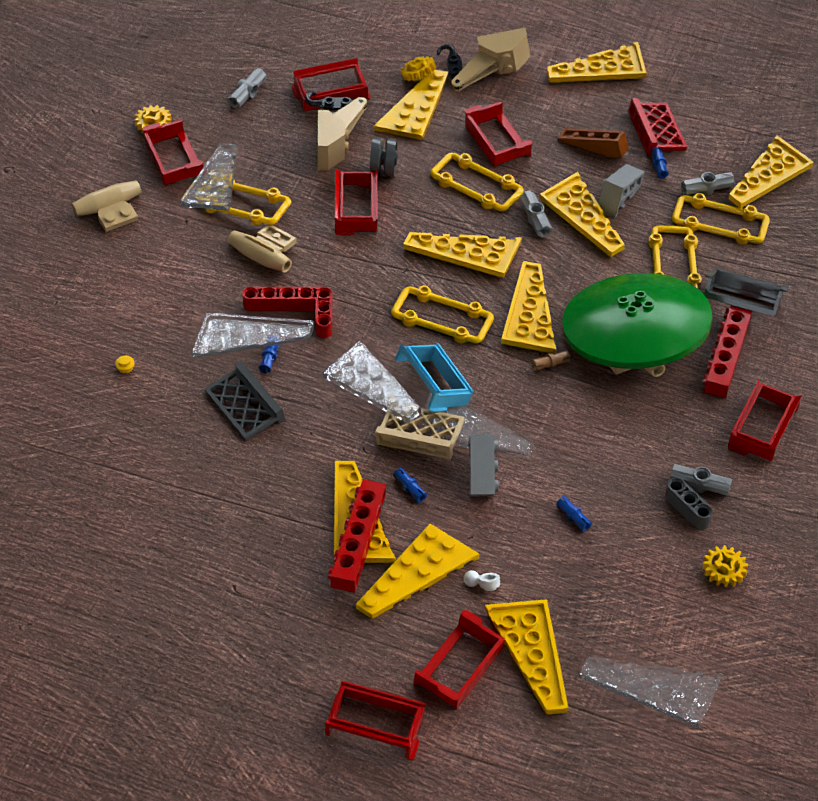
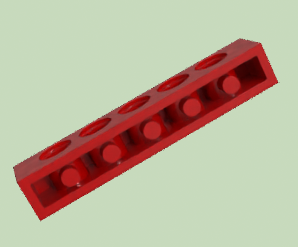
M733 305L730 306V309L726 308L723 318L726 321L721 322L719 330L722 334L717 335L715 344L718 346L713 347L711 354L713 361L709 360L706 371H709V374L705 373L702 384L705 385L704 393L722 398L727 397L751 320L752 310Z
M362 479L360 487H356V501L350 505L349 514L351 516L345 520L344 530L346 531L345 534L340 535V549L335 551L333 558L335 564L334 567H330L328 572V579H331V588L355 593L386 497V484Z

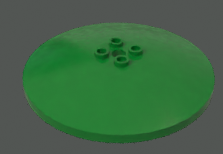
M632 273L603 279L580 291L571 299L564 310L562 324L566 341L582 357L604 366L642 369L674 362L696 350L709 335L712 326V310L705 295L696 287L683 280L662 274Z

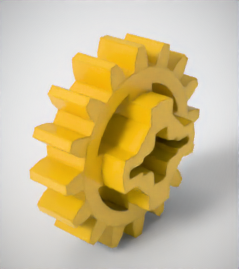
M416 57V59L405 64V67H402L400 72L404 80L408 82L411 80L413 82L420 81L436 70V64L432 57Z
M150 105L149 108L143 107V111L138 110V114H135L137 130H142L144 126L160 123V125H164L172 121L169 110H165V107L159 108L158 105L155 107Z
M723 545V548L720 550L716 546L714 551L709 550L708 555L704 556L702 569L705 570L704 575H710L709 581H717V586L723 583L724 587L727 588L730 583L734 587L736 582L742 583L743 578L746 577L748 564L745 563L746 557H740L741 551L735 553L734 547L727 550L726 546Z

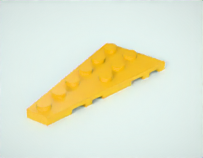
M635 42L633 46H620V49L615 51L609 49L588 55L586 59L581 60V58H577L572 63L563 62L548 66L547 75L549 83L646 78V70L639 44Z
M434 70L432 74L424 77L374 125V131L423 140L447 82L449 72Z
M776 136L772 144L768 145L767 150L752 165L750 171L744 175L743 180L731 191L728 199L739 208H742L812 168L814 162L779 136Z
M409 232L403 243V249L504 278L521 244L522 238L515 237V240H510L499 236V239H490L488 236L480 235L450 237V234L433 236L431 233Z
M523 261L501 338V344L555 354L556 345L551 327V317L546 299L541 264Z
M335 461L334 554L336 550L339 551L340 535L345 534V520L351 516L349 514L350 505L356 501V487H360L362 477L355 461ZM378 519L365 563H394L396 558L390 549L389 541L385 537L383 527Z
M429 524L356 603V609L374 619L393 608V605L399 601L409 599L413 593L423 591L447 577V574L455 569L459 570L469 561L479 559V553L434 525Z
M547 599L485 605L486 613L499 635L505 638L504 643L546 715L568 713V703Z

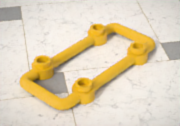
M448 153L430 171L431 177L438 180L441 187H452L481 202L482 207L488 210L495 209L504 212L524 193L523 187L515 183L512 175L506 174L501 176L472 162L471 156L467 153H463L461 156L456 153ZM453 159L458 162L460 168H471L501 183V188L504 190L513 189L516 192L501 205L495 202V197L492 194H485L483 196L453 181L450 173L443 172L439 174L438 172Z
M225 176L223 179L213 178L209 180L196 196L195 204L204 207L207 213L219 211L249 219L253 225H261L263 223L273 225L278 222L288 209L291 199L281 195L277 188H270L268 191L235 183L231 176ZM214 185L222 186V189L226 192L238 190L267 198L268 202L272 204L283 202V204L273 217L269 218L265 217L259 209H255L250 213L220 205L213 197H209L206 200L203 199Z
M697 193L693 197L682 195L678 198L672 215V222L679 226L689 227L693 232L700 230L733 238L737 243L745 245L749 242L760 244L764 241L770 218L764 213L757 212L756 207L753 205H748L743 209L706 200L704 194ZM687 202L691 203L696 209L708 207L742 215L747 221L762 220L758 237L751 236L749 231L744 228L735 232L701 224L694 216H689L686 220L680 219L679 216L683 204Z
M682 226L653 227L648 239V246L652 248L653 274L664 275L661 272L659 251L663 239L659 233L686 234L683 247L688 250L690 275L687 278V283L698 289L701 286L702 278L697 273L695 249L697 248L698 239L693 234V231L689 227Z
M425 285L420 286L419 289L410 286L404 288L391 310L392 316L403 320V324L407 327L418 325L452 336L460 344L467 341L474 344L482 342L494 321V315L487 310H483L480 303L472 302L468 305L431 293V289ZM408 294H413L421 302L431 300L466 311L471 318L484 317L486 320L478 335L473 336L469 334L465 327L461 326L456 330L417 318V314L413 310H407L405 313L399 312Z

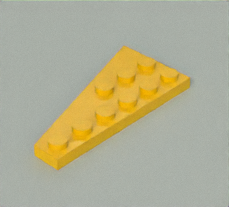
M578 172L540 194L539 199L607 255L613 257L624 250L625 244L616 230H613L610 226L609 219L603 215V210L594 196L587 190V185L585 182H582Z

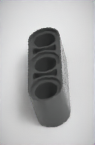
M671 478L666 488V500L696 529H707L712 516V508L681 478Z

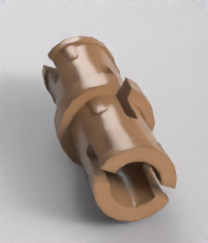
M567 350L533 359L531 361L535 363L532 364L533 370L538 371L548 367L554 368L558 364L569 362L570 358L568 357H570V354Z

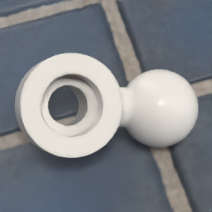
M471 570L466 572L463 578L467 586L474 587L479 584L485 591H494L500 586V576L495 573H485L479 576L476 571Z

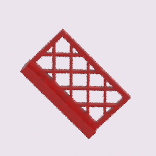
M632 98L628 113L647 155H652L651 150L656 147L661 148L662 151H686L687 145L667 103H640L638 98ZM664 118V119L668 120L670 123H667V122L663 121L662 119ZM657 124L662 125L663 127H665V129L657 126ZM669 129V130L673 131L675 134H672V133L668 132L667 130ZM662 135H665L666 137L670 138V140H667L666 138L662 137ZM658 141L664 143L665 145H658Z

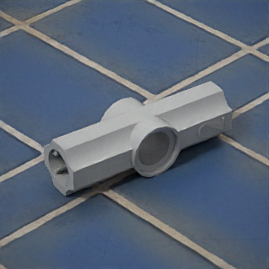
M257 68L246 79L239 80L236 90L228 97V103L231 107L237 109L249 97L254 98L256 96L258 87L267 79L263 70Z
M705 172L700 178L681 181L680 186L683 195L694 193L711 195L714 190L734 187L735 182L732 172L717 175Z
M530 190L525 191L520 195V201L528 215L527 221L533 225L538 236H541V238L547 237L548 234L552 233V227L544 213V206L539 203L535 193Z
M674 464L670 479L675 477L681 478L696 492L702 493L708 490L726 496L729 494L732 483L730 478L711 474L708 468L697 467L693 469Z

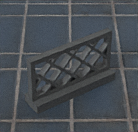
M240 361L235 364V370L206 387L205 392L245 441H247L276 421L280 424L286 419L282 408L243 362ZM237 377L239 379L237 385L229 384V380ZM217 388H223L222 395L213 394L212 391ZM227 389H236L235 396L226 395ZM240 390H248V397L239 396ZM224 400H232V407H224ZM237 401H246L245 408L236 407ZM250 402H258V409L249 408ZM234 412L243 413L242 419H234ZM247 413L256 414L255 420H246ZM260 414L270 416L266 421H259ZM245 424L254 425L253 429L247 433L243 430Z

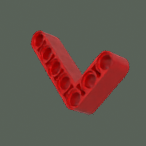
M247 287L242 291L243 308L247 311H315L316 335L323 339L332 335V290L328 287Z

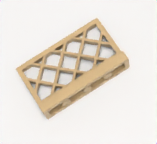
M391 402L381 426H378L375 431L377 444L451 460L453 447L465 418L463 416L443 412H430L428 409ZM399 410L402 411L403 414L394 417L393 411ZM414 414L421 415V417L416 420H412L410 416ZM407 418L409 423L400 426L398 421ZM438 418L440 421L430 424L428 420ZM425 421L427 426L418 429L416 425ZM451 421L458 422L456 426L451 428L447 425ZM393 423L397 427L394 429L386 428L388 425H391ZM443 425L446 430L437 433L435 428ZM410 427H413L415 430L412 433L403 431ZM430 430L433 433L430 437L422 435ZM448 434L451 436L450 441L441 439V437Z

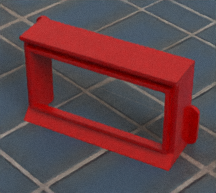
M357 58L293 71L294 84L292 85L294 96L300 99L304 112L320 109L321 107H313L305 102L306 92L301 82L302 78L354 68L359 84L319 92L316 95H312L310 99L322 100L326 97H349L353 101L358 97H363L366 100L370 99L368 86L358 65Z
M502 101L485 107L477 105L465 110V126L495 168L497 165L525 155L531 156L532 141L527 140L523 142L504 116ZM497 119L515 143V146L496 152L478 127V124Z
M182 119L164 125L155 123L142 128L145 144L165 187H167V184L201 175L205 177L203 161L197 159L184 132ZM178 137L190 163L165 171L153 144Z
M336 169V235H354V232H377V170L376 172H340ZM343 185L371 187V216H343Z
M758 380L731 432L728 449L742 455L751 453L772 462L776 448L794 412L798 411L802 395L793 396L762 384ZM758 397L786 408L769 443L740 432Z
M463 610L457 627L422 671L418 669L415 671L413 684L422 686L457 710L503 650L505 638L482 625L480 617L468 610ZM466 632L492 649L461 690L456 693L430 677Z
M342 680L329 717L325 722V735L330 736L332 729L401 747L405 749V758L413 760L420 743L417 735L425 715V703ZM349 697L414 715L408 738L338 719L337 715L344 698Z

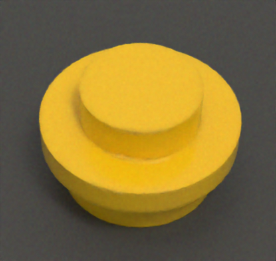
M121 356L116 360L115 365L121 373H129L132 371L135 363L132 357Z

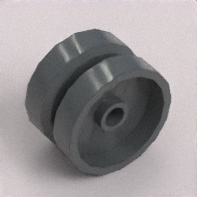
M373 137L370 152V172H376L377 170V175H380L382 165H384L385 176H395L398 161L397 139L388 138L385 149H383V139Z

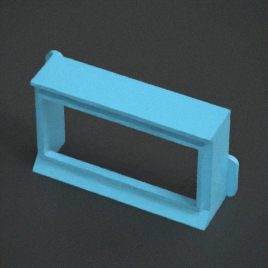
M401 343L395 361H409L432 393L428 404L430 412L447 411V407L468 405L474 391L439 343H436V345L405 347ZM432 361L451 389L440 390L421 362Z

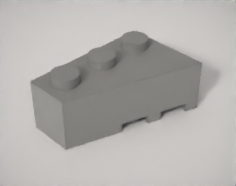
M626 164L614 174L612 173L610 177L603 180L601 184L602 192L598 203L603 210V214L614 219L616 218L618 209L625 207L624 201L627 198L631 199L641 187L644 171Z
M470 435L468 440L470 497H494L495 492H498V480H495V472H498V460H494V452H498V440H494V435Z

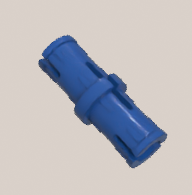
M659 147L653 148L651 150L653 166L657 170L658 177L661 179L666 178L669 173L662 149Z
M269 338L267 347L262 353L263 358L259 370L263 373L271 371L272 364L277 358V350L280 345V341L277 338Z
M399 468V470L397 469L394 472L393 477L403 486V490L409 492L418 503L426 499L427 493L417 484L418 482L415 478H411L403 468Z
M566 496L557 501L556 505L567 515V519L573 521L583 532L592 526V522L581 513V509L578 506L575 507Z

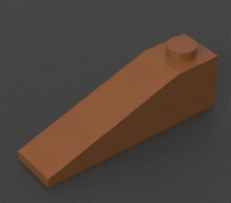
M564 128L558 136V141L606 157L622 158L629 148L625 131Z

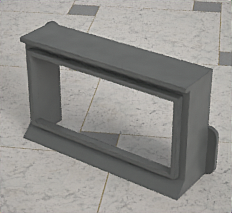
M714 268L713 271H707L705 275L708 281L704 295L708 299L775 317L783 293L788 291L789 286H781ZM713 287L775 305L773 308L716 293L712 289Z

